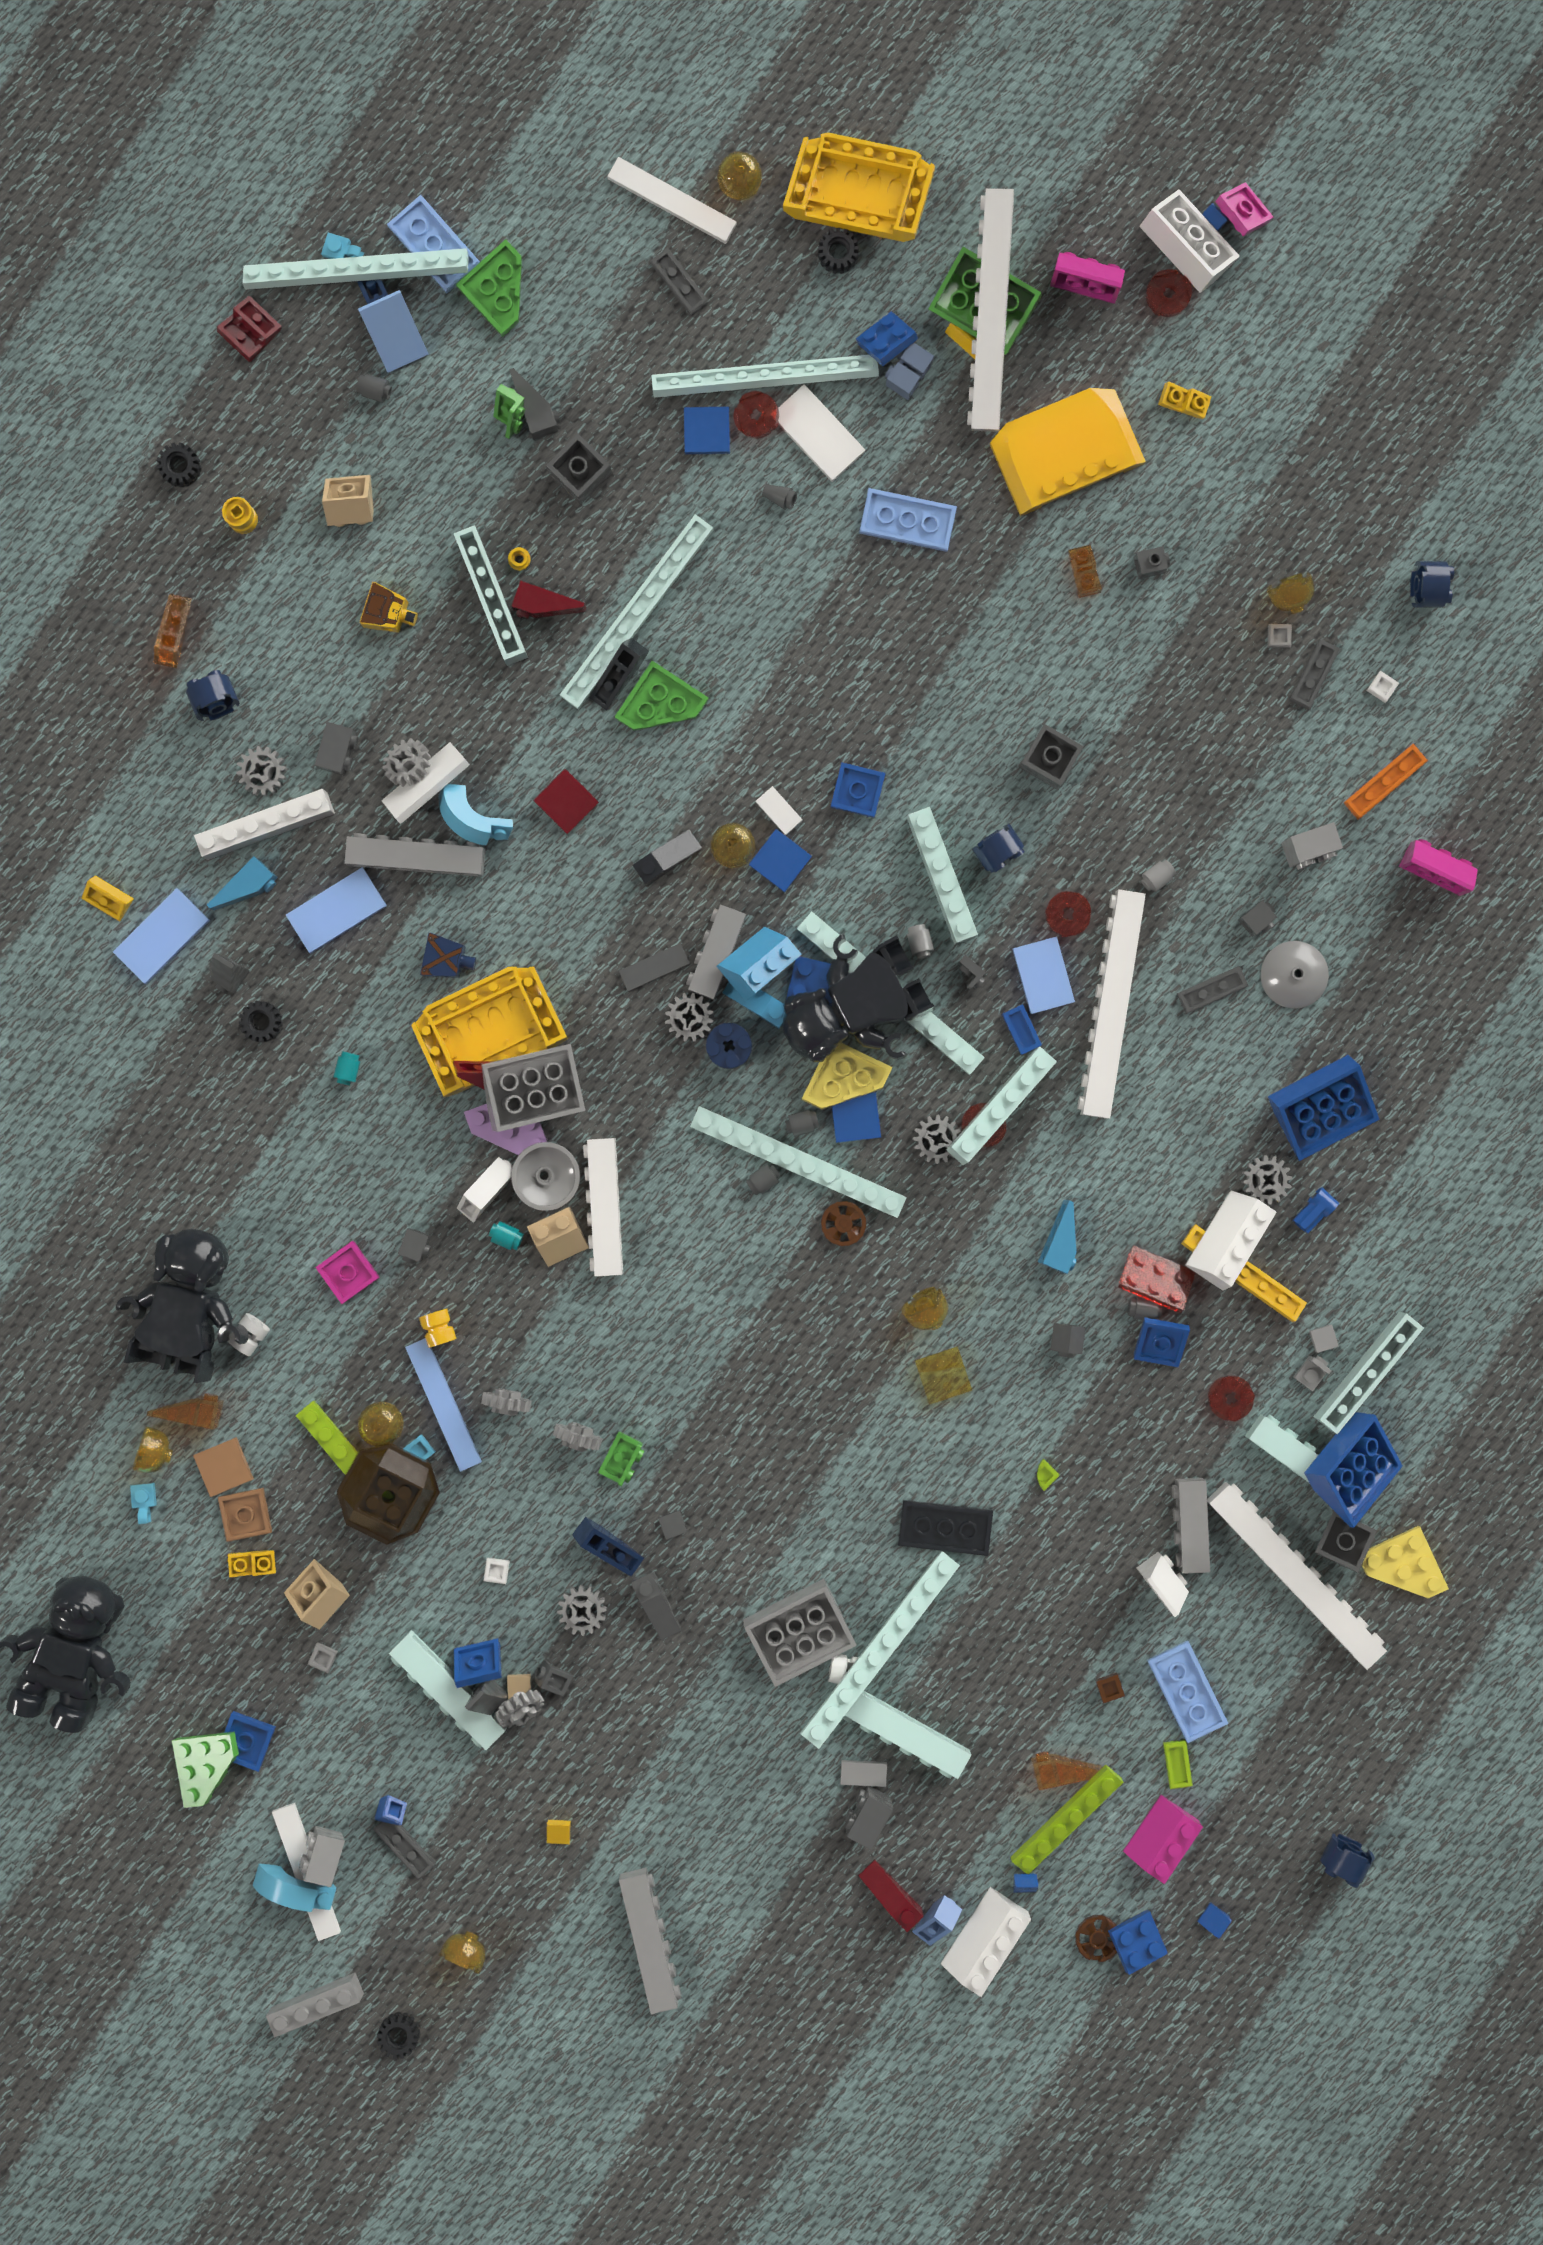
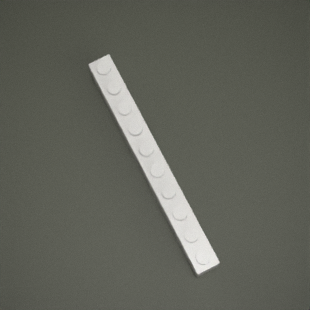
M986 188L985 195H981L980 210H984V220L979 221V234L983 235V242L978 244L977 258L981 259V268L976 270V283H980V291L975 292V307L979 308L978 316H974L973 330L977 331V340H972V354H976L975 364H971L970 378H974V387L969 388V401L973 402L972 411H968L967 425H971L972 431L999 432L1014 189Z
M1117 890L1115 895H1111L1109 908H1113L1112 917H1108L1106 923L1109 937L1108 940H1104L1102 953H1106L1105 962H1101L1099 967V975H1102L1101 984H1097L1095 997L1099 998L1098 1006H1094L1092 1011V1020H1095L1094 1029H1090L1088 1042H1092L1091 1050L1087 1051L1085 1056V1064L1088 1065L1087 1074L1083 1073L1081 1087L1085 1088L1083 1096H1079L1077 1108L1081 1110L1080 1115L1110 1119L1146 895L1144 893Z
M1227 1482L1223 1483L1207 1499V1502L1353 1657L1368 1670L1387 1652L1382 1646L1385 1642L1375 1632L1372 1635L1366 1629L1369 1625L1360 1616L1355 1618L1352 1615L1351 1611L1353 1608L1344 1599L1340 1602L1335 1597L1337 1591L1328 1582L1324 1585L1319 1580L1321 1574L1313 1566L1308 1568L1303 1563L1306 1560L1298 1550L1293 1552L1288 1547L1290 1542L1281 1533L1277 1535L1272 1530L1275 1526L1266 1517L1261 1518L1256 1513L1259 1509L1250 1500L1244 1501L1241 1497L1243 1492L1234 1483L1231 1486Z

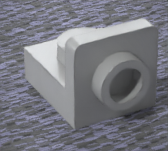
M1317 1355L1316 1358L1308 1356L1293 1378L1309 1390L1314 1391L1326 1373L1330 1374L1332 1370L1327 1367L1329 1363Z

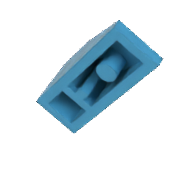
M253 856L207 906L212 910H217L260 895L264 891L269 892L276 885L275 880L278 877L258 858Z
M730 982L727 984L722 992L723 994L776 1028H781L785 1014L782 1002L761 989L745 1001Z
M1063 1200L1038 1263L1068 1274L1069 1270L1072 1271L1076 1264L1074 1202Z

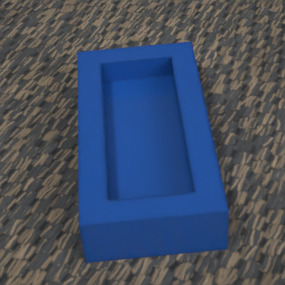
M1023 1004L1002 1014L1020 1055L1042 1045Z

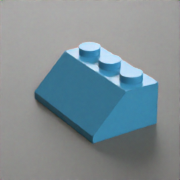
M763 927L716 967L741 997L747 1001L802 954L788 937Z

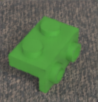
M501 384L496 390L493 417L507 425L505 437L510 439L514 433L518 434L522 429L525 398L514 389Z
M619 1431L598 1473L617 1482V1485L621 1487L624 1482L629 1483L634 1473L631 1467L634 1461L639 1463L644 1453V1450L641 1449L643 1443Z

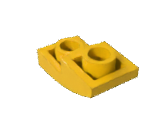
M1168 381L1164 385L1158 405L1204 419L1211 396L1193 388L1187 390Z
M274 1550L228 1553L229 1578L246 1575L275 1574Z

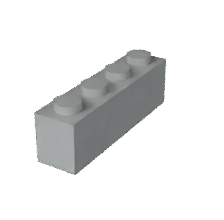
M721 904L719 909H714L710 919L711 922H714L711 931L706 930L702 940L703 943H706L703 952L698 951L694 961L697 964L695 973L690 972L686 985H689L688 990L690 992L715 1000L724 976L716 966L733 953L746 918L745 913Z
M1203 1478L1175 1479V1485H1172V1497L1176 1499V1508H1173L1174 1522L1177 1521V1530H1174V1543L1178 1544V1553H1175V1566L1179 1567L1182 1573L1210 1572L1206 1480Z
M352 1973L272 2006L266 2018L275 2038L359 2003L364 1992L356 1973Z

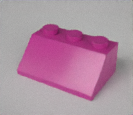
M1059 252L1050 286L1115 304L1122 287L1125 270L1120 269L1115 264L1104 265L1098 263L1093 258L1083 259L1071 252Z
M1423 839L1410 842L1399 865L1400 868L1459 896L1474 890L1478 869L1472 867L1470 861L1451 857L1452 853L1444 849L1437 850L1431 847L1432 844Z
M1160 1795L1123 1852L1143 1870L1165 1884L1203 1826L1198 1819L1163 1795Z

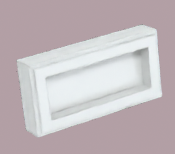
M773 786L756 800L759 807L785 836L802 822L801 817Z

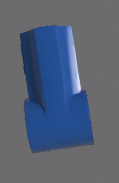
M1323 1187L1316 1191L1317 1194L1313 1198H1309V1203L1293 1219V1222L1307 1234L1323 1217L1330 1215L1339 1205V1202Z

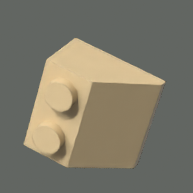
M370 475L325 479L322 504L327 526L341 527L346 524L357 523L363 525L373 522L374 509Z
M571 1207L527 1226L536 1248L548 1267L589 1248Z
M315 1559L284 1592L300 1620L319 1630L350 1596L343 1584Z

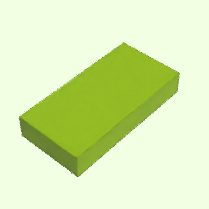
M1186 1740L1163 1742L1169 1788L1176 1789L1193 1786Z

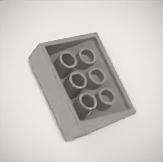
M571 1044L481 1065L487 1109L493 1131L500 1132L585 1111Z
M825 1579L743 1619L744 1628L775 1687L857 1646Z

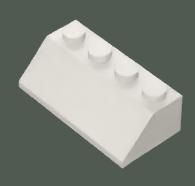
M1177 190L1155 206L1139 226L1200 293L1213 284L1240 257L1180 190Z
M1230 1191L1185 1266L1221 1290L1232 1287L1275 1216L1276 1211L1256 1198Z
M990 1887L942 1960L941 1965L963 1986L982 1997L1031 1921L1029 1912Z

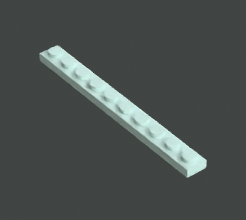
M465 248L245 265L243 269V286L247 290L468 273V251Z
M870 355L656 374L652 375L654 397H667L879 377L877 361Z
M696 514L693 516L561 692L560 697L576 709H580L622 642L634 637L712 533L713 527Z
M811 911L797 930L832 960L837 959L833 950V942L839 934ZM847 941L842 943L839 948L840 952L844 954L850 953L852 949L857 950ZM859 951L853 960L847 962L850 964L849 974L854 972L866 958ZM932 1012L911 1021H906L969 1075L985 1058Z
M700 1106L690 1127L896 1218H898L907 1198Z
M943 1551L936 1556L800 1734L818 1749L822 1746L960 1566Z

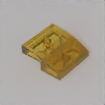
M958 1346L915 1360L929 1405L973 1391Z

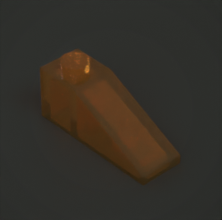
M169 593L154 646L155 664L177 669L192 602L191 598Z
M205 1393L204 1396L147 1411L146 1416L214 1430L219 1426L224 1400H219L218 1395Z
M1040 1752L1034 1758H1031L1036 1785L1039 1791L1090 1780L1102 1768L1100 1765L1057 1754H1049V1752Z

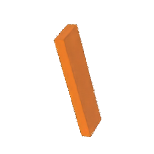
M1414 744L1410 745L1344 802L1345 806L1359 820L1428 760Z

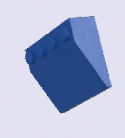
M1349 1055L1268 1096L1273 1112L1299 1161L1380 1120L1361 1066Z
M1355 1412L1340 1432L1334 1435L1304 1474L1313 1490L1350 1527L1354 1528L1403 1465L1376 1415Z

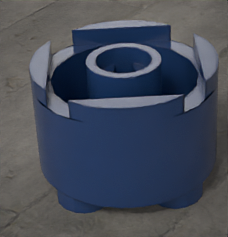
M1417 561L1414 566H1418L1417 570L1412 571L1410 578V597L1415 596L1416 602L1412 603V606L1414 608H1443L1446 603H1451L1453 593L1450 589V580L1454 578V567L1449 566L1446 561Z
M220 670L211 671L206 677L190 680L186 684L187 697L196 718L200 721H204L203 717H209L210 721L219 719L232 713L235 704L237 706L240 704L230 678L225 674H221Z
M1010 823L1004 825V828L1000 831L993 832L977 844L978 846L972 848V851L986 872H997L1006 865L1005 860L1008 858L1009 860L1016 859L1025 852L1023 850L1024 844Z
M723 1023L710 1032L706 1041V1051L711 1061L718 1067L735 1069L745 1064L749 1059L752 1051L751 1038L743 1027L734 1023ZM732 1040L735 1050L725 1052L724 1042L729 1043Z
M1332 1834L1320 1861L1326 1867L1324 1871L1329 1876L1334 1878L1339 1876L1345 1879L1350 1886L1358 1888L1359 1884L1364 1881L1375 1856L1370 1850L1364 1852L1361 1849L1362 1844L1342 1834H1338L1337 1837L1335 1834Z

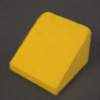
M548 1820L547 1843L570 1844L571 1821Z

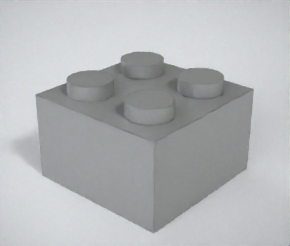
M1334 822L1291 836L1281 842L1289 867L1296 866L1297 870L1311 866V864L1316 863V859H1318L1319 863L1332 859V857L1337 856V851L1343 848Z
M315 1826L313 1832H309L306 1841L308 1851L306 1855H302L299 1864L300 1873H302L304 1881L327 1887L332 1886L345 1843L341 1832Z

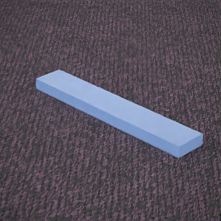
M425 1338L406 1346L405 1348L460 1472L481 1463V1458L432 1348H428Z

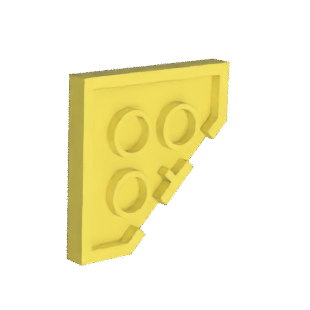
M841 1043L823 1062H819L802 1100L820 1109H825L881 1090L893 1067Z
M1420 1526L1369 1548L1362 1564L1367 1576L1425 1598H1431L1449 1589Z

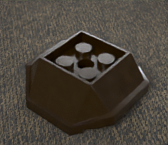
M391 1442L359 1450L337 1489L346 1525L386 1545L418 1533L440 1494L431 1463ZM387 1490H391L395 1493V1496L391 1499H385L382 1494Z

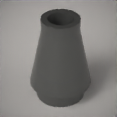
M766 484L763 488L762 497L769 499L784 510L787 508L791 510L795 505L797 492L793 491V488Z

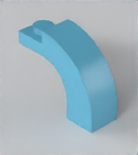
M447 784L441 789L438 796L441 815L446 824L457 835L480 845H487L489 838L508 840L513 829V821L511 819L489 818L476 813L467 802L465 785Z
M270 1864L258 1865L253 1882L255 1890L266 1899L288 1908L312 1912V1909L330 1910L336 1892L334 1884L331 1887L299 1880L288 1875L281 1866Z

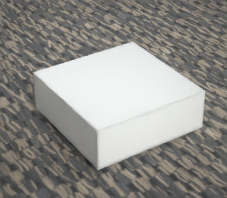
M1379 671L1366 691L1386 703L1399 683L1382 671Z
M487 1558L484 1581L506 1584L510 1561Z

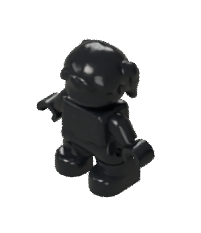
M845 934L839 935L833 942V950L837 959H833L826 974V981L829 987L828 994L833 1002H828L825 998V989L820 988L814 992H804L789 996L783 1004L785 1012L783 1017V1033L789 1045L800 1056L808 1058L812 1062H823L848 1037L849 1032L863 1047L878 1050L885 1048L886 1053L891 1058L897 1060L905 1058L907 1053L904 1051L896 1053L891 1050L892 1042L900 1040L901 1033H894L885 1037V1033L875 1028L905 1020L911 1021L919 1016L935 1010V1007L929 1000L919 978L902 988L897 976H902L914 970L908 960L898 936L896 935L879 944L854 972L848 975L850 964L847 962L857 956L858 950L852 949L847 954L840 952V945L846 941Z
M185 1229L176 1234L164 1235L157 1241L154 1253L155 1272L153 1280L158 1282L151 1283L138 1296H125L121 1298L116 1304V1310H127L132 1304L134 1306V1313L131 1316L136 1320L142 1319L147 1308L150 1307L148 1314L135 1330V1336L128 1343L124 1363L151 1362L161 1365L160 1370L170 1369L173 1356H176L178 1358L173 1373L194 1374L193 1382L201 1383L211 1381L214 1370V1363L211 1361V1349L215 1341L213 1325L220 1328L217 1336L219 1343L228 1342L230 1340L229 1334L233 1331L235 1342L239 1345L245 1344L248 1341V1331L241 1324L231 1323L233 1318L228 1305L220 1299L218 1293L205 1289L216 1286L220 1282L224 1270L227 1268L229 1255L224 1243L211 1233L198 1229ZM166 1274L174 1280L173 1282H159Z
M82 1575L71 1578L64 1577L56 1582V1589L50 1599L49 1622L51 1626L49 1628L32 1627L20 1636L8 1635L0 1641V1652L5 1647H9L13 1651V1656L10 1659L11 1663L20 1658L23 1652L35 1649L31 1661L18 1677L16 1686L11 1690L6 1705L7 1710L16 1716L24 1718L37 1717L44 1711L48 1692L50 1690L59 1692V1701L53 1708L49 1722L55 1729L67 1733L81 1732L92 1721L98 1703V1697L95 1694L99 1690L97 1675L99 1678H104L100 1685L101 1695L106 1693L111 1688L110 1683L118 1686V1694L123 1697L131 1684L129 1677L125 1673L114 1672L116 1668L111 1654L101 1647L102 1639L99 1637L102 1633L107 1634L111 1629V1625L121 1615L125 1607L123 1598L120 1595L114 1594L110 1587L102 1581Z

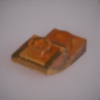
M1091 545L1068 550L1079 598L1101 593L1102 587L1096 571V561Z

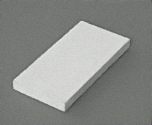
M805 384L771 414L775 422L831 482L837 479L865 453V449Z
M450 742L428 760L431 766L424 769L427 774H421L420 781L413 780V785L411 786L407 782L404 787L399 785L382 800L400 824L470 765Z

